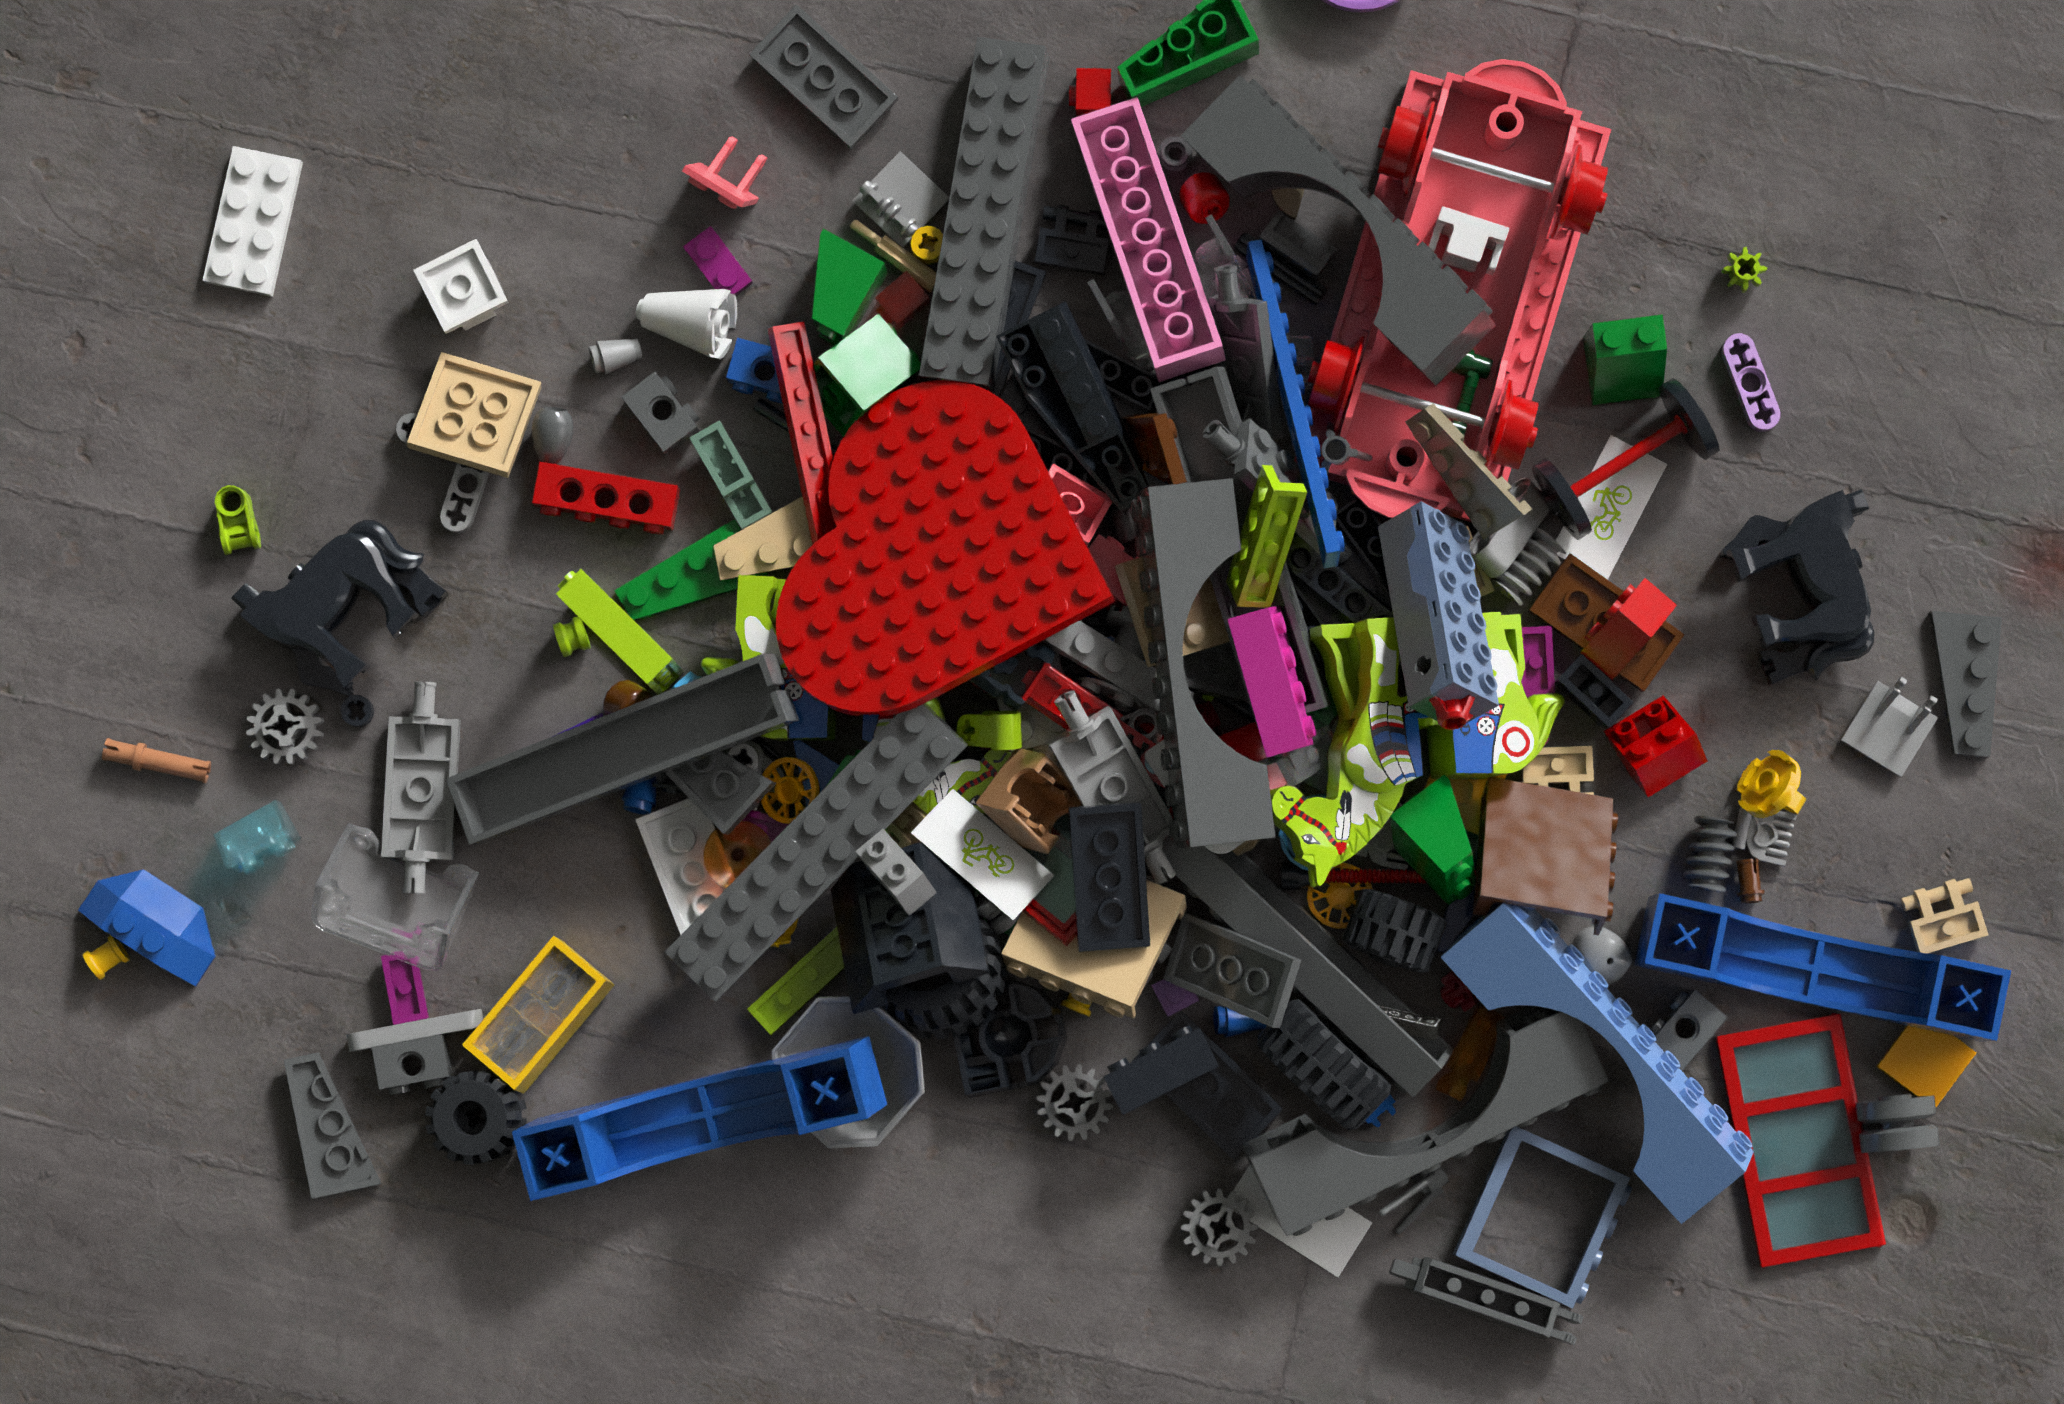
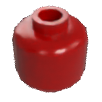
M1201 172L1190 176L1181 186L1179 192L1180 202L1190 218L1199 224L1216 222L1223 217L1230 205L1228 192L1218 177L1210 172Z

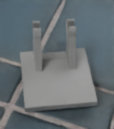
M1900 677L1890 688L1880 681H1876L1840 740L1900 778L1938 717L1930 713L1931 707L1937 702V698L1931 695L1919 707L1900 695L1901 688L1907 682L1903 677Z

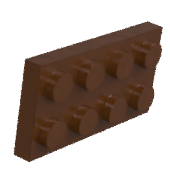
M1569 553L1528 611L1548 626H1552L1555 631L1583 650L1589 642L1584 636L1597 622L1604 625L1608 621L1603 615L1615 603L1623 590ZM1664 621L1652 638L1618 675L1641 692H1644L1685 634L1667 621Z

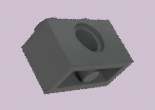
M654 371L621 397L667 457L688 441L689 437L700 432L695 424L700 419L688 403L683 406L679 404L674 397L679 391L666 375L660 379ZM661 404H669L673 408L672 415L666 420H658L654 417L655 409Z
M1691 990L1688 994L1682 991L1670 1004L1669 1007L1673 1011L1666 1020L1658 1018L1650 1027V1030L1656 1037L1655 1042L1664 1052L1669 1051L1676 1057L1680 1063L1679 1069L1681 1071L1728 1018L1696 990ZM1681 1018L1687 1019L1692 1025V1032L1685 1039L1680 1038L1675 1032V1024Z
M441 1034L372 1047L379 1090L389 1089L390 1095L410 1092L411 1084L421 1082L424 1083V1088L442 1086L445 1078L453 1076L446 1035ZM412 1055L419 1057L422 1062V1069L415 1076L408 1074L405 1069V1062Z

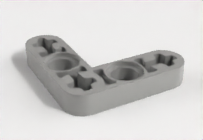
M406 414L397 423V435L405 444H407L409 434L404 428L406 425L412 426L418 414ZM457 463L440 515L441 522L447 530L460 534L470 529L474 522L490 474L489 472L482 471V473H479L473 468H467ZM468 474L473 475L478 481L476 490L469 494L461 492L458 486L461 477ZM454 495L463 500L472 501L470 507L465 503L463 504L461 513L466 517L465 522L459 521L456 526H452L453 521L448 517L450 512L456 513L459 502L453 500Z

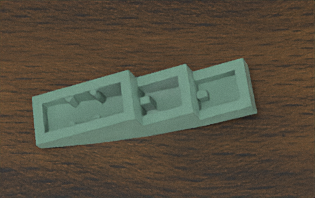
M720 420L689 437L742 530L773 513Z

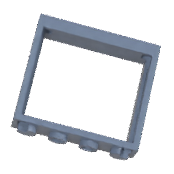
M1515 1126L1506 1131V1135L1502 1140L1460 1235L1453 1255L1573 1308L1576 1302L1581 1304L1585 1298L1589 1284L1584 1282L1589 1271H1596L1600 1264L1603 1252L1599 1248L1604 1237L1610 1239L1615 1230L1618 1219L1613 1218L1618 1205L1624 1206L1629 1198L1632 1187L1627 1184L1630 1177ZM1521 1141L1614 1183L1566 1293L1473 1252Z

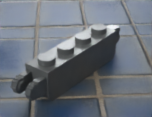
M1413 1257L1411 1264L1398 1259L1392 1261L1389 1274L1406 1280L1404 1288L1410 1290V1294L1543 1340L1551 1338L1575 1346L1577 1339L1575 1336L1565 1331L1553 1329L1556 1317L1571 1324H1581L1583 1316L1559 1307L1560 1303L1428 1257L1422 1259Z

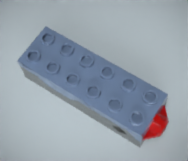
M1421 501L1378 526L1409 707L1436 720L1438 725L1444 729L1455 730L1499 706L1496 691L1498 685L1492 670V653L1488 647L1485 632L1486 621L1482 615L1480 605L1481 593L1476 583L1475 562L1471 556L1469 545V531L1462 522Z

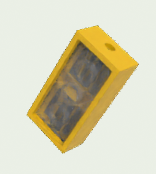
M553 936L462 1045L511 1088L524 1094L614 987V984L564 941Z

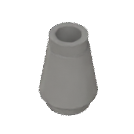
M637 338L632 340L596 341V345L588 347L595 374L603 372L606 375L638 359H642L641 347Z

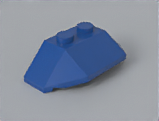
M144 869L98 880L78 910L111 936L159 967L194 986L198 985L216 957L212 947L204 908Z

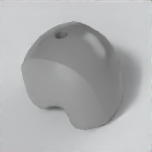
M1594 926L1587 927L1581 930L1571 943L1583 955V963L1591 972L1597 971L1600 973L1608 985L1622 978L1632 963L1631 953L1626 943L1617 934L1604 927L1599 936L1594 935ZM1611 957V962L1607 963V959Z

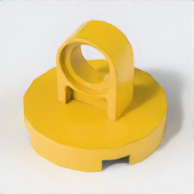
M1781 750L1768 751L1767 753L1770 756L1762 761L1758 758L1751 761L1743 771L1737 784V791L1741 793V801L1738 800L1739 805L1757 818L1770 817L1782 809L1797 815L1807 800L1797 791L1801 777L1798 762Z

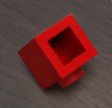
M1076 68V85H1069V106H1076V117L1111 106V69Z

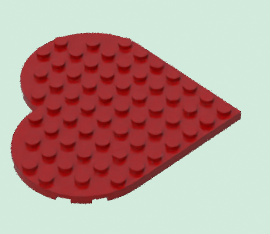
M950 380L926 381L888 394L855 421L841 440L831 465L828 487L829 504L837 527L817 540L800 557L789 573L778 601L776 635L785 665L798 684L812 698L844 714L859 716L860 714H879L882 717L899 714L925 704L1115 602V599L1031 437L1012 408L992 392L973 384Z

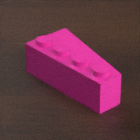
M1281 606L1268 607L1227 619L1266 757L1313 745L1312 737L1316 736V730L1311 716L1306 714L1304 706L1306 695L1301 681H1298L1295 668L1296 660L1290 647Z

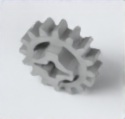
M276 689V698L273 699L268 694H263L265 704L261 706L254 703L252 707L257 711V715L247 716V720L254 724V728L247 730L246 734L256 736V740L251 744V747L253 749L263 747L264 749L260 756L263 759H267L274 754L273 762L278 765L281 764L283 757H286L290 765L295 764L296 755L303 760L308 759L305 750L307 748L317 750L318 746L313 740L315 737L321 738L324 736L322 732L316 730L317 725L324 723L323 718L314 717V714L320 709L318 705L314 704L308 707L307 704L310 697L304 694L298 700L297 691L294 689H290L287 696H285L281 689ZM289 704L298 706L305 716L296 717L293 715ZM273 709L274 714L268 722H264L268 712ZM283 719L290 723L298 724L288 728L287 735L281 731L274 730L278 726L283 725ZM307 731L304 740L297 746L296 740L302 732ZM275 737L278 739L281 750L272 747L265 738Z
M1077 1064L1075 1072L1070 1073L1067 1065H1064L1063 1075L1058 1076L1053 1071L1050 1073L1053 1080L1051 1085L1042 1082L1041 1086L1047 1092L1046 1095L1037 1096L1038 1101L1045 1102V1107L1038 1110V1115H1048L1049 1119L1045 1122L1044 1126L1049 1127L1054 1124L1057 1127L1055 1136L1058 1137L1063 1131L1068 1132L1069 1141L1073 1140L1075 1133H1080L1082 1139L1086 1140L1087 1130L1092 1129L1097 1134L1100 1132L1097 1126L1098 1121L1108 1123L1109 1119L1103 1115L1104 1110L1113 1109V1105L1105 1103V1098L1112 1093L1110 1090H1102L1101 1086L1105 1083L1104 1077L1097 1081L1093 1079L1095 1069L1092 1068L1087 1074H1083L1081 1064ZM1075 1078L1087 1081L1095 1090L1086 1093L1077 1088ZM1063 1082L1065 1089L1063 1096L1059 1101L1051 1103L1053 1091ZM1072 1092H1076L1077 1097H1092L1091 1100L1085 1101L1084 1104L1080 1105L1081 1111L1078 1113H1074L1072 1108H1058V1105L1064 1104V1102L1069 1100V1094ZM1099 1102L1096 1115L1087 1123L1085 1113L1088 1107ZM1065 1113L1071 1116L1075 1127L1061 1123L1055 1117V1114Z
M1217 1188L1215 1197L1212 1198L1207 1191H1204V1201L1200 1203L1192 1199L1191 1203L1195 1207L1194 1211L1183 1212V1215L1190 1219L1188 1224L1181 1225L1182 1230L1189 1231L1190 1236L1183 1240L1184 1244L1194 1243L1195 1247L1191 1254L1195 1256L1203 1252V1263L1207 1264L1211 1257H1215L1217 1265L1222 1266L1223 1258L1228 1257L1234 1264L1236 1263L1235 1253L1239 1251L1246 1256L1248 1252L1244 1247L1245 1243L1255 1244L1256 1242L1253 1237L1249 1236L1250 1231L1258 1229V1225L1249 1223V1219L1256 1213L1254 1210L1245 1212L1243 1208L1248 1201L1244 1198L1238 1203L1235 1202L1236 1192L1231 1191L1227 1198L1223 1197L1221 1188ZM1222 1203L1219 1211L1209 1216L1201 1213L1209 1205ZM1234 1208L1242 1218L1243 1230L1234 1226L1231 1218ZM1226 1211L1224 1217L1225 1225L1229 1227V1231L1227 1234L1221 1232L1219 1237H1216L1215 1242L1212 1243L1214 1230L1210 1227L1211 1221L1218 1222ZM1196 1225L1205 1229L1208 1236L1205 1246L1202 1245L1197 1237ZM1232 1239L1238 1242L1228 1250L1217 1251L1220 1243Z

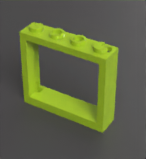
M582 569L577 573L570 571L564 576L565 579L558 585L560 590L556 595L658 695L664 693L684 673L682 668Z

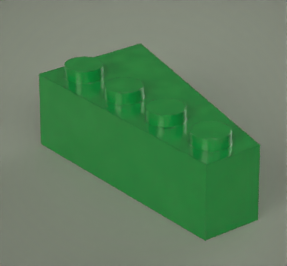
M1203 0L1186 17L1180 21L1177 20L1169 26L1168 30L1155 41L1151 40L1117 67L1118 80L1127 99L1130 100L1138 97L1140 106L1143 107L1258 55L1259 39L1240 0Z

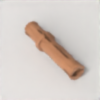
M107 738L104 745L107 746V749L103 748L102 760L131 765L132 769L141 771L144 768L202 781V783H207L209 776L207 773H210L211 761H203L150 749L144 743L132 745Z

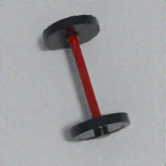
M1672 378L1659 387L1660 397L1672 422L1570 486L1559 470L1546 458L1532 467L1534 478L1541 492L1546 496L1544 500L1548 508L1577 540L1592 532L1591 523L1578 497L1679 433L1699 457L1704 460L1720 451L1716 435L1703 410L1688 390L1676 379Z

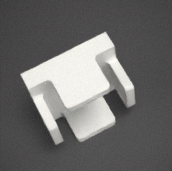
M1442 206L1428 247L1435 252L1440 233L1447 235L1449 239L1442 262L1468 272L1476 270L1484 248L1493 250L1486 274L1493 276L1510 228Z
M477 239L414 269L446 334L459 327L468 330L496 316L494 310L509 303Z

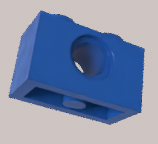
M737 338L726 376L728 383L733 384L732 389L748 395H752L753 390L767 393L766 399L783 404L776 368L774 376L768 381H761L756 377L758 368L763 365H771L775 368L771 347Z

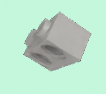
M884 829L880 830L855 851L871 874L909 916L937 893L924 873Z

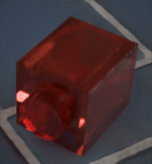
M906 271L875 297L876 304L879 306L875 309V312L887 324L893 323L899 330L930 304V298Z

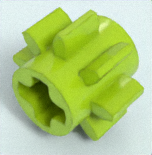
M1747 247L1741 250L1739 257L1730 253L1727 259L1732 265L1726 266L1721 270V273L1729 274L1731 279L1727 286L1739 285L1741 286L1742 293L1747 291L1749 283L1759 287L1762 282L1757 275L1767 271V267L1760 266L1758 261L1761 253H1757L1755 256L1748 254ZM1745 264L1749 265L1751 269L1743 276L1738 273L1740 267H1743Z

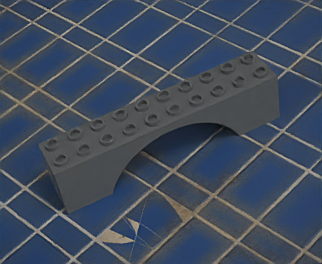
M1239 75L1181 135L1192 149L1243 199L1276 189H1305L1334 197L1361 214L1375 236L1382 262V296L1373 324L1434 385H1437L1496 326L1489 317L1493 310L1473 289L1466 293L1465 291L1468 289V286L1448 265L1442 270L1441 267L1444 263L1423 241L1417 246L1416 244L1420 240L1399 218L1392 222L1396 217L1374 194L1368 199L1371 193L1350 171L1344 176L1347 170L1340 164L1338 159L1326 148L1323 149L1305 127L1299 126L1292 118V115L1280 103L1275 102L1255 79L1248 83Z
M1233 478L1147 487L1135 494L1136 500L1131 501V513L1133 521H1138L1140 535L1135 537L1136 553L1138 557H1143L1144 571H1140L1139 574L1140 587L1142 592H1147V600L1149 602V606L1144 607V622L1146 628H1151L1152 642L1148 643L1149 661L1151 664H1156L1157 678L1152 679V690L1154 698L1160 701L1161 713L1156 715V724L1159 735H1164L1165 749H1161L1160 756L1162 768L1164 771L1168 770L1169 785H1165V799L1167 806H1172L1174 820L1169 821L1171 841L1176 842L1177 849L1274 838L1275 830L1267 765L1252 761L1226 745L1211 730L1197 710L1191 697L1183 666V637L1193 601L1213 571L1227 558L1241 550Z
M1529 1006L1496 1022V1039L1492 1058L1480 1085L1465 1105L1453 1116L1429 1131L1396 1141H1360L1328 1131L1304 1114L1241 1144L1276 1221L1286 1236L1290 1234L1298 1236L1312 1229V1224L1324 1218L1325 1220L1335 1219L1345 1212V1208L1355 1203L1362 1205L1374 1200L1377 1197L1376 1193L1388 1187L1390 1189L1402 1187L1409 1182V1177L1419 1172L1427 1174L1437 1170L1444 1160L1451 1157H1464L1474 1150V1146L1484 1141L1492 1143L1503 1138L1506 1135L1505 1131L1517 1125L1519 1128L1533 1124L1537 1121V1116L1546 1111L1557 1112L1566 1108L1570 1104L1569 1100L1580 1095L1587 1097L1599 1092L1602 1089L1601 1085L1609 1082L1582 1021L1553 1009Z

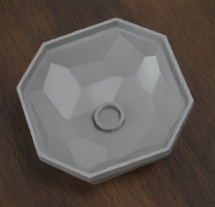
M849 996L816 998L772 1050L773 1060L865 1036L870 1037L887 1106L868 1119L811 1132L827 1148L880 1145L925 1093L921 1042L882 1007L854 1015Z

